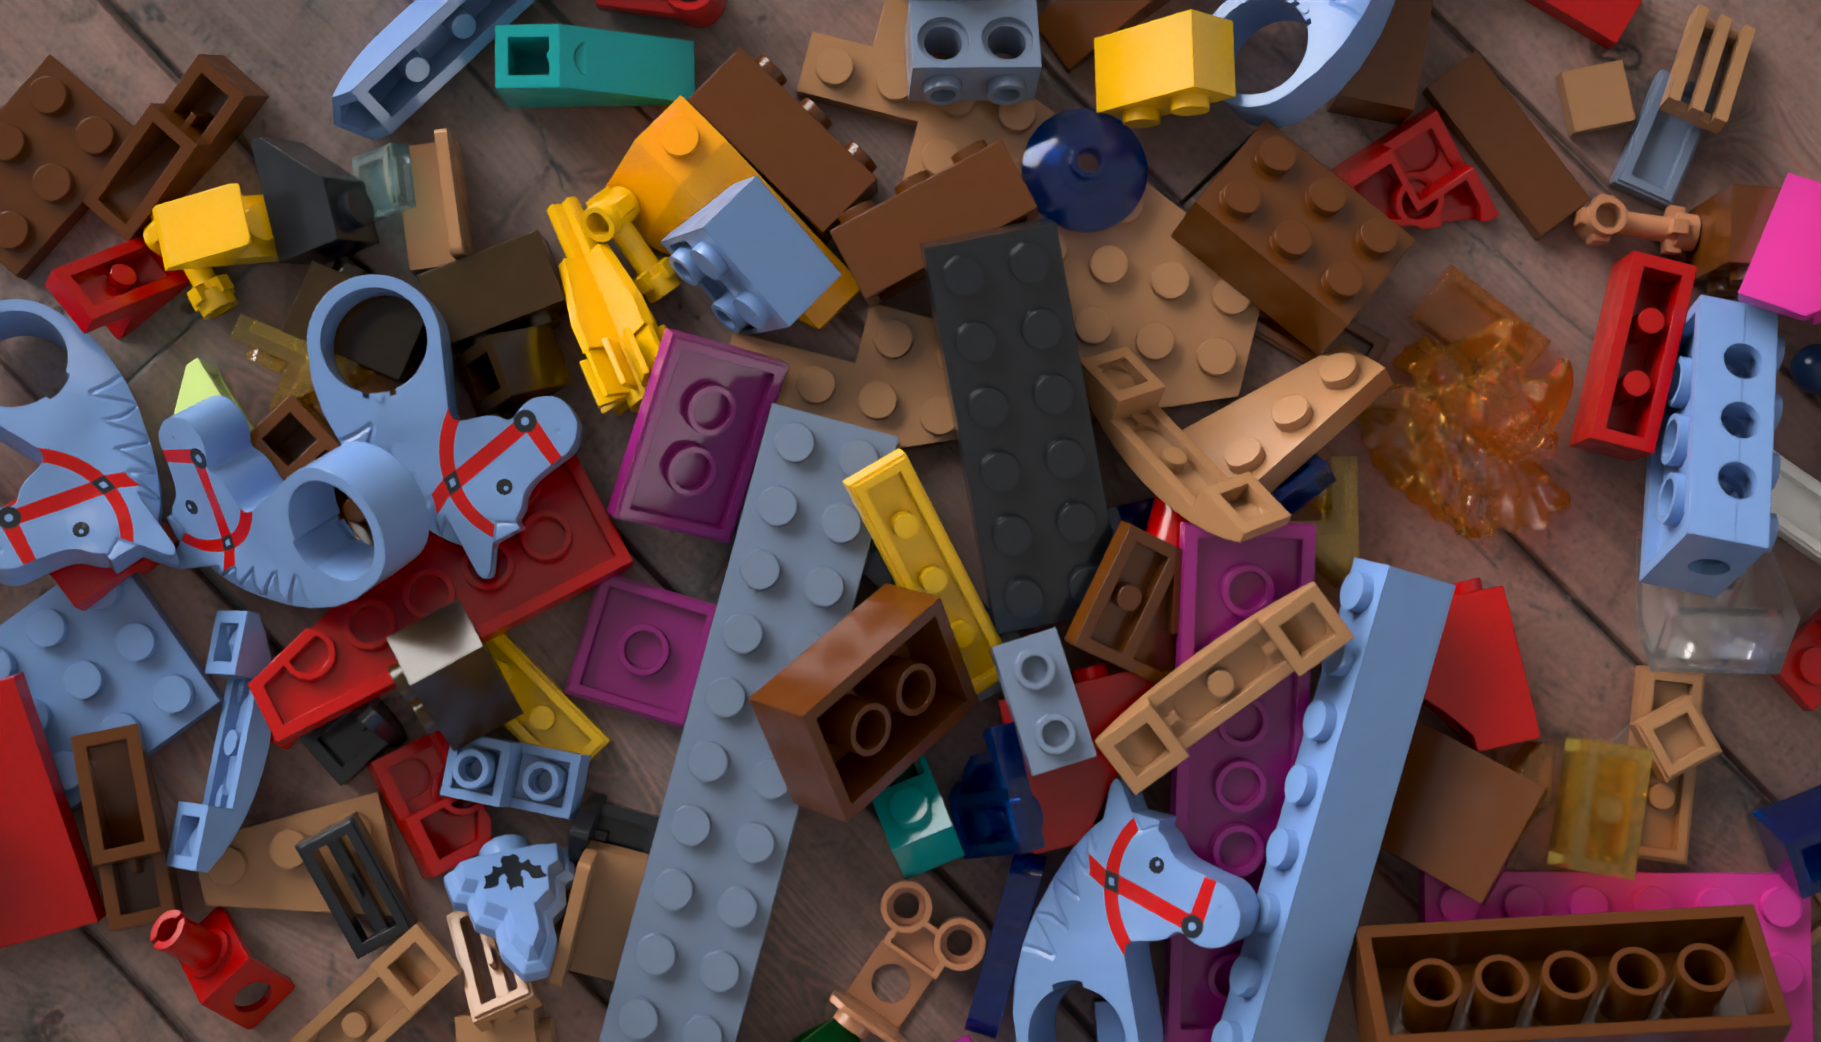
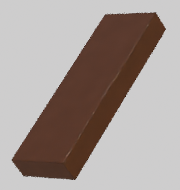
M1477 51L1473 52L1423 90L1422 94L1432 107L1437 110L1442 120L1534 240L1540 238L1591 200Z

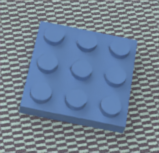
M137 572L85 611L75 608L57 584L0 625V678L24 672L72 813L82 806L70 737L138 723L140 724L150 757L223 704L224 695L210 675L205 674V668Z

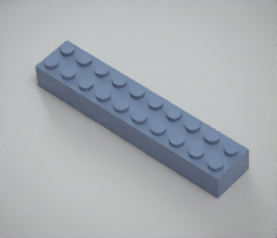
M775 403L771 405L599 1041L738 1042L801 810V806L795 804L790 796L748 698L855 609L873 540L842 481L898 449L900 443L898 436Z

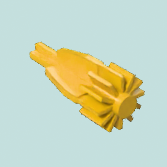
M573 196L567 197L561 204H551L546 212L566 256L558 267L571 327L582 353L587 356V359L580 361L579 364L602 414L606 415L614 410L616 416L622 415L628 408H630L631 412L638 413L666 325L663 324L658 327L643 295L609 244H598L597 241L585 233L581 224V215L584 210L578 198Z

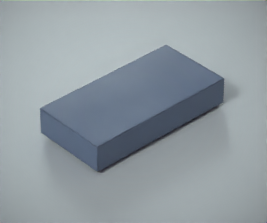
M1663 69L1654 76L1607 186L1665 211L1666 207L1674 203L1705 129L1659 110L1670 76V72ZM1687 80L1681 98L1682 102L1690 103L1696 83ZM1712 90L1704 109L1707 113H1710L1716 94Z

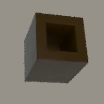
M550 324L488 335L455 358L477 417L519 409L533 398L552 396L572 383L564 355L558 347Z

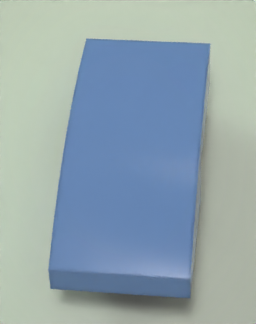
M484 735L455 752L449 746L440 795L495 807H512L569 820L575 819L581 809L591 755Z

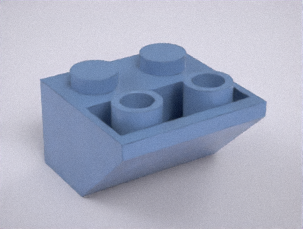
M757 175L731 185L670 232L660 242L671 254L669 263L674 271L688 284L693 286L698 284L713 301L711 310L719 322L734 333L740 332L744 335L790 327L842 275Z

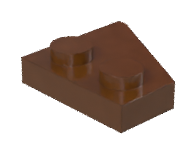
M1120 521L1064 640L1157 684L1175 670L1176 634H1179L1182 549L1129 523Z

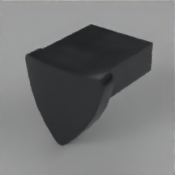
M377 697L299 737V739L340 786H344L367 767L366 764L378 758L391 745L398 748L408 739V736L397 717Z
M593 792L582 805L570 829L568 841L569 860L577 868L578 862L591 840L650 854L660 816L606 802L607 795Z

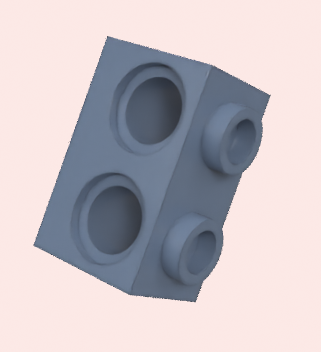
M909 0L904 34L908 101H927L933 105L944 106L956 103L957 101H991L998 105H1011L1022 100H1034L1042 68L1036 0ZM1004 53L1012 56L1014 59H1002L994 54ZM931 54H944L949 56L951 59H936L932 57Z
M1056 627L990 648L989 652L1028 774L1035 776L1097 756Z

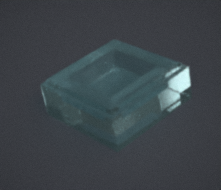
M389 143L351 159L353 175L365 183L367 195L374 208V221H379L416 207L409 145Z

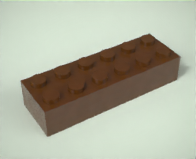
M1754 904L1357 926L1346 964L1360 1042H1783L1792 1027L1789 1012Z

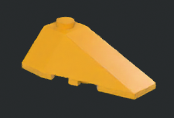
M680 95L635 139L605 188L608 186L612 189L616 186H622L635 194L640 204V212L637 218L632 221L633 225L650 248L671 256L660 243L670 232L734 183L757 175L842 274L797 319L821 331L861 291L851 271L738 151Z

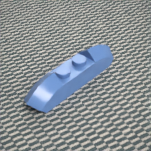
M415 0L365 47L344 74L332 96L334 126L371 140L391 135L495 38V25L511 24L535 0Z

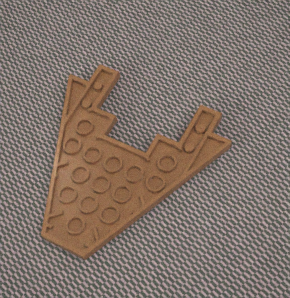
M885 0L873 47L812 31L797 87L798 98H809L814 102L916 127L903 180L924 170H928L931 176L954 165L951 157L956 152L976 141L985 140L989 146L1002 139L1038 206L1039 219L1048 218L1056 222L1080 360L1127 346L1166 386L1158 404L1162 410L1234 400L1239 396L1260 308L1171 237V234L1187 214L1184 210L1036 98L1034 100H1022L1011 105H998L991 101H957L950 105L939 106L930 104L927 101H908L904 34L909 2L906 0ZM931 54V56L936 59H951L949 56L944 54ZM880 304L872 308L869 307L855 363L732 332L729 345L779 358L789 364L776 402L778 405L898 436L900 441L898 448L901 450L957 442L933 316L931 318ZM1088 402L1091 421H1097V418Z

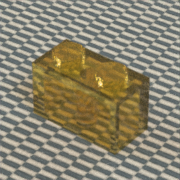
M1566 737L1547 864L1575 871L1635 880L1654 750L1588 738Z

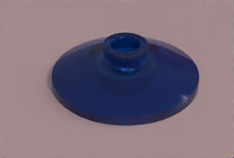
M1081 108L1060 112L1044 121L1034 131L1023 153L1021 175L1038 206V212L1044 218L1056 222V225L1063 229L1089 233L1111 228L1125 220L1133 212L1146 188L1148 166L1140 141L1127 125H1123L1122 121L1108 113H1096V110ZM1083 154L1094 156L1099 163V169L1093 172L1083 170L1078 165L1077 157Z

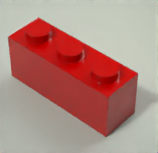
M1638 251L1631 252L1611 266L1569 447L1629 462L1654 454L1698 266Z

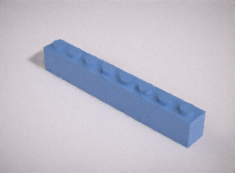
M1354 558L1351 571L1341 586V606L1338 614L1355 637L1321 661L1322 672L1314 700L1306 709L1303 718L1304 734L1296 762L1288 772L1285 780V800L1277 828L1270 835L1266 847L1267 862L1258 893L1256 894L1260 904L1259 920L1253 933L1244 939L1240 956L1232 965L1229 976V994L1221 1021L1216 1024L1213 1030L1211 1042H1324L1456 585L1392 566Z

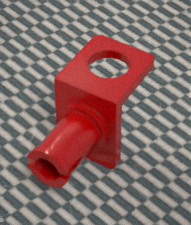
M221 906L216 907L199 924L186 917L183 912L174 909L162 914L154 923L150 934V941L154 944L153 947L179 960L200 1004L245 1029H253L295 988L288 976L251 955L229 911ZM254 982L268 984L266 994L256 1003L248 1006L234 1004L235 996L246 985Z

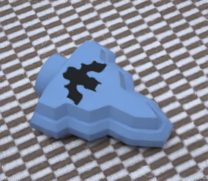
M515 834L493 838L483 845L477 857L459 862L453 871L444 876V885L452 907L457 911L468 912L476 932L496 939L501 960L524 983L548 978L557 951V937L554 925L566 913V891L571 889L575 876L574 863L569 860L568 849H562L557 843L531 846L529 840Z

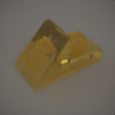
M240 314L230 337L249 347L245 359L280 374L285 364H288L271 400L269 410L273 411L290 394L313 406L320 404L311 380L307 341ZM335 354L337 366L351 386L357 389L368 384L373 372L359 363Z
M1331 456L1320 462V472L1312 473L1310 500L1313 510H1321L1320 521L1288 522L1311 523L1317 526L1315 570L1334 588H1341L1343 581L1351 571L1354 558H1359L1357 456Z

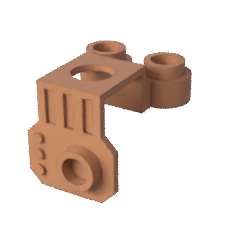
M901 879L889 885L881 899V914L890 930L888 933L886 932L845 994L843 995L834 990L830 996V1001L839 1008L833 1016L835 1020L862 1039H866L870 1032H872L885 1042H908L899 1034V1028L932 979H937L945 966L956 971H965L973 968L981 961L986 949L984 933L974 920L965 916H954L946 919L937 927L929 921L932 914V899L928 890L915 880ZM902 893H911L919 901V908L912 916H901L894 908L895 899ZM955 930H964L972 938L970 948L964 953H954L947 946V938ZM886 964H896L902 967L910 979V987L907 994L895 1002H887L880 999L872 988L874 973L878 968Z

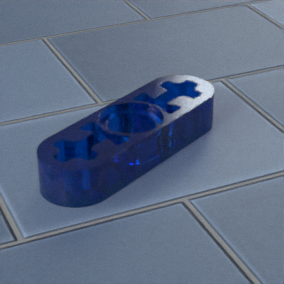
M1018 848L1015 850L965 1026L966 1031L992 1039L997 1037L1047 860L1045 856Z

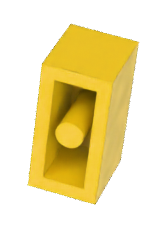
M1190 9L1094 38L1096 113L1121 118L1124 127L1135 129L1155 127L1161 124V116L1169 114L1179 116L1205 114L1210 111L1211 103L1236 97L1232 20Z

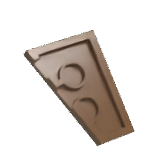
M1343 342L1182 431L1228 478L1249 471L1271 493L1387 391L1393 383L1386 367Z
M380 791L239 829L224 854L208 873L197 872L206 906L331 913L294 846L300 840L319 833L323 828L333 823L336 824L357 811L414 913L388 808ZM347 834L342 836L385 916H392ZM325 845L319 848L355 914H365L328 846Z

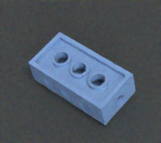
M1700 295L1687 311L1655 452L1647 456L1640 583L1717 597L1738 577H1742L1746 570L1764 553H1768L1772 549L1778 533V517L1775 513H1771V492L1777 483L1781 467L1779 454L1773 452L1774 431L1779 424L1783 409L1782 396L1775 393L1776 373L1782 364L1785 352V340L1782 336H1778V313L1746 303Z

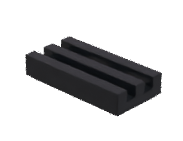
M357 811L348 815L342 821L323 828L319 833L300 840L294 846L357 959L403 936L418 922ZM347 834L395 920V924L390 925L342 836ZM325 845L328 846L376 934L367 937L319 848Z

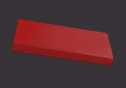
M24 672L0 678V948L92 924L106 916L97 884Z

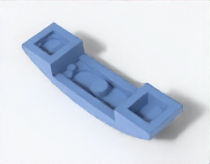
M217 610L205 674L228 679L203 804L178 801L166 866L208 873L236 836L256 795L264 771L271 738V730L248 686L271 662L268 640L259 613Z

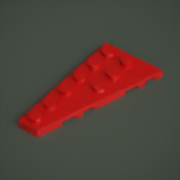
M576 454L548 474L533 489L529 497L527 511L522 519L525 530L498 544L496 573L492 579H484L479 576L462 545L448 541L429 530L425 547L411 562L355 600L332 607L315 625L302 631L248 684L276 742L283 746L397 688L388 671V667L398 661L386 637L457 599L460 600L483 641L487 642L634 567L633 559Z

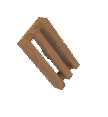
M1698 4L1688 18L1659 110L1717 135L1728 122L1756 28L1744 24L1739 31L1731 28L1733 18L1721 14L1716 21L1708 18L1710 8ZM1703 35L1710 38L1690 103L1686 104L1681 101L1701 36ZM1726 45L1730 47L1710 113H1707L1704 109Z
M455 911L446 915L458 965L463 969L461 977L472 1021L481 1032L493 1028L492 1020L500 1016L505 1021L518 1017L516 1009L526 1005L530 1011L542 1006L536 980L524 983L514 973L518 988L511 991L496 939L480 933L496 994L495 999L487 1002L467 923L471 922L468 912Z

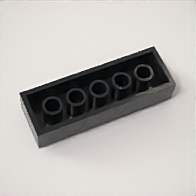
M1043 218L921 242L919 245L988 608L996 633L1001 634L1074 619L1112 540L1056 222Z

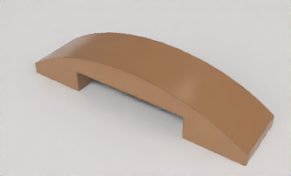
M1127 346L1081 360L1087 399L1102 429L1141 481L1175 512L1209 533L1239 543L1288 524L1292 515L1249 471L1228 478L1158 406L1166 386Z
M1313 581L1258 611L1197 652L1127 708L1095 739V743L1132 792L1137 795L1189 757L1187 748L1294 671H1296L1299 677L1355 636Z
M419 921L369 965L370 968L288 1042H386L451 983L463 969L425 925Z

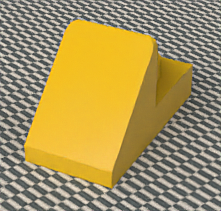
M238 183L226 184L156 205L152 209L165 271L279 261L263 194L242 196Z

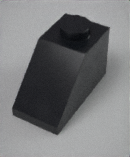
M260 136L250 140L279 263L310 265L313 260L326 265L336 261V259H341L379 243L374 223V208L367 195L366 186L363 181L303 143Z

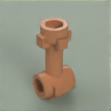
M1599 194L1591 200L1589 206L1582 207L1574 212L1573 227L1577 236L1586 242L1587 245L1601 247L1610 241L1612 235L1659 241L1660 254L1677 256L1681 254V251L1692 252L1695 249L1700 235L1701 221L1699 215L1686 213V207L1675 205L1666 207L1664 216L1629 212L1625 205L1615 198L1614 195Z

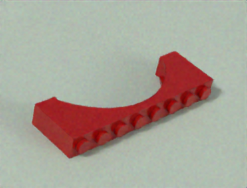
M1480 577L1451 583L1456 585L1421 706L1431 711L1459 735L1460 743L1477 752L1540 738L1541 735L1504 586L1483 589ZM1107 663L1070 671L1097 756L1035 776H1031L1027 772L1005 699L996 701L1028 842L1033 854L1076 845L1094 827V822L1106 794L1118 775V772L1096 745L1095 739L1127 708L1155 686L1156 683L1130 671L1110 675Z

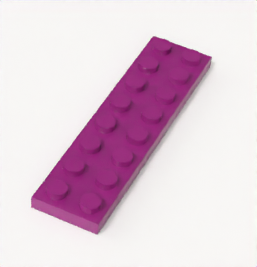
M1180 522L1179 548L1182 549L1179 634H1176L1175 669L1250 616L1314 581L1317 526L1311 523H1288L1285 526L1239 543L1209 533L1191 522ZM1311 669L1300 677L1294 671L1187 748L1189 757L1172 769L1170 815L1177 816L1176 827L1184 835L1191 851L1207 863L1243 878L1251 885L1256 894L1258 893L1267 862V843L1270 835L1277 828L1285 800V780L1288 772L1295 765L1304 734L1303 718L1310 701ZM1182 933L1166 938L1163 1035L1167 1042H1211L1213 1030L1216 1024L1221 1021L1229 994L1230 971L1234 961L1240 956L1244 939L1223 947L1205 948L1193 943Z

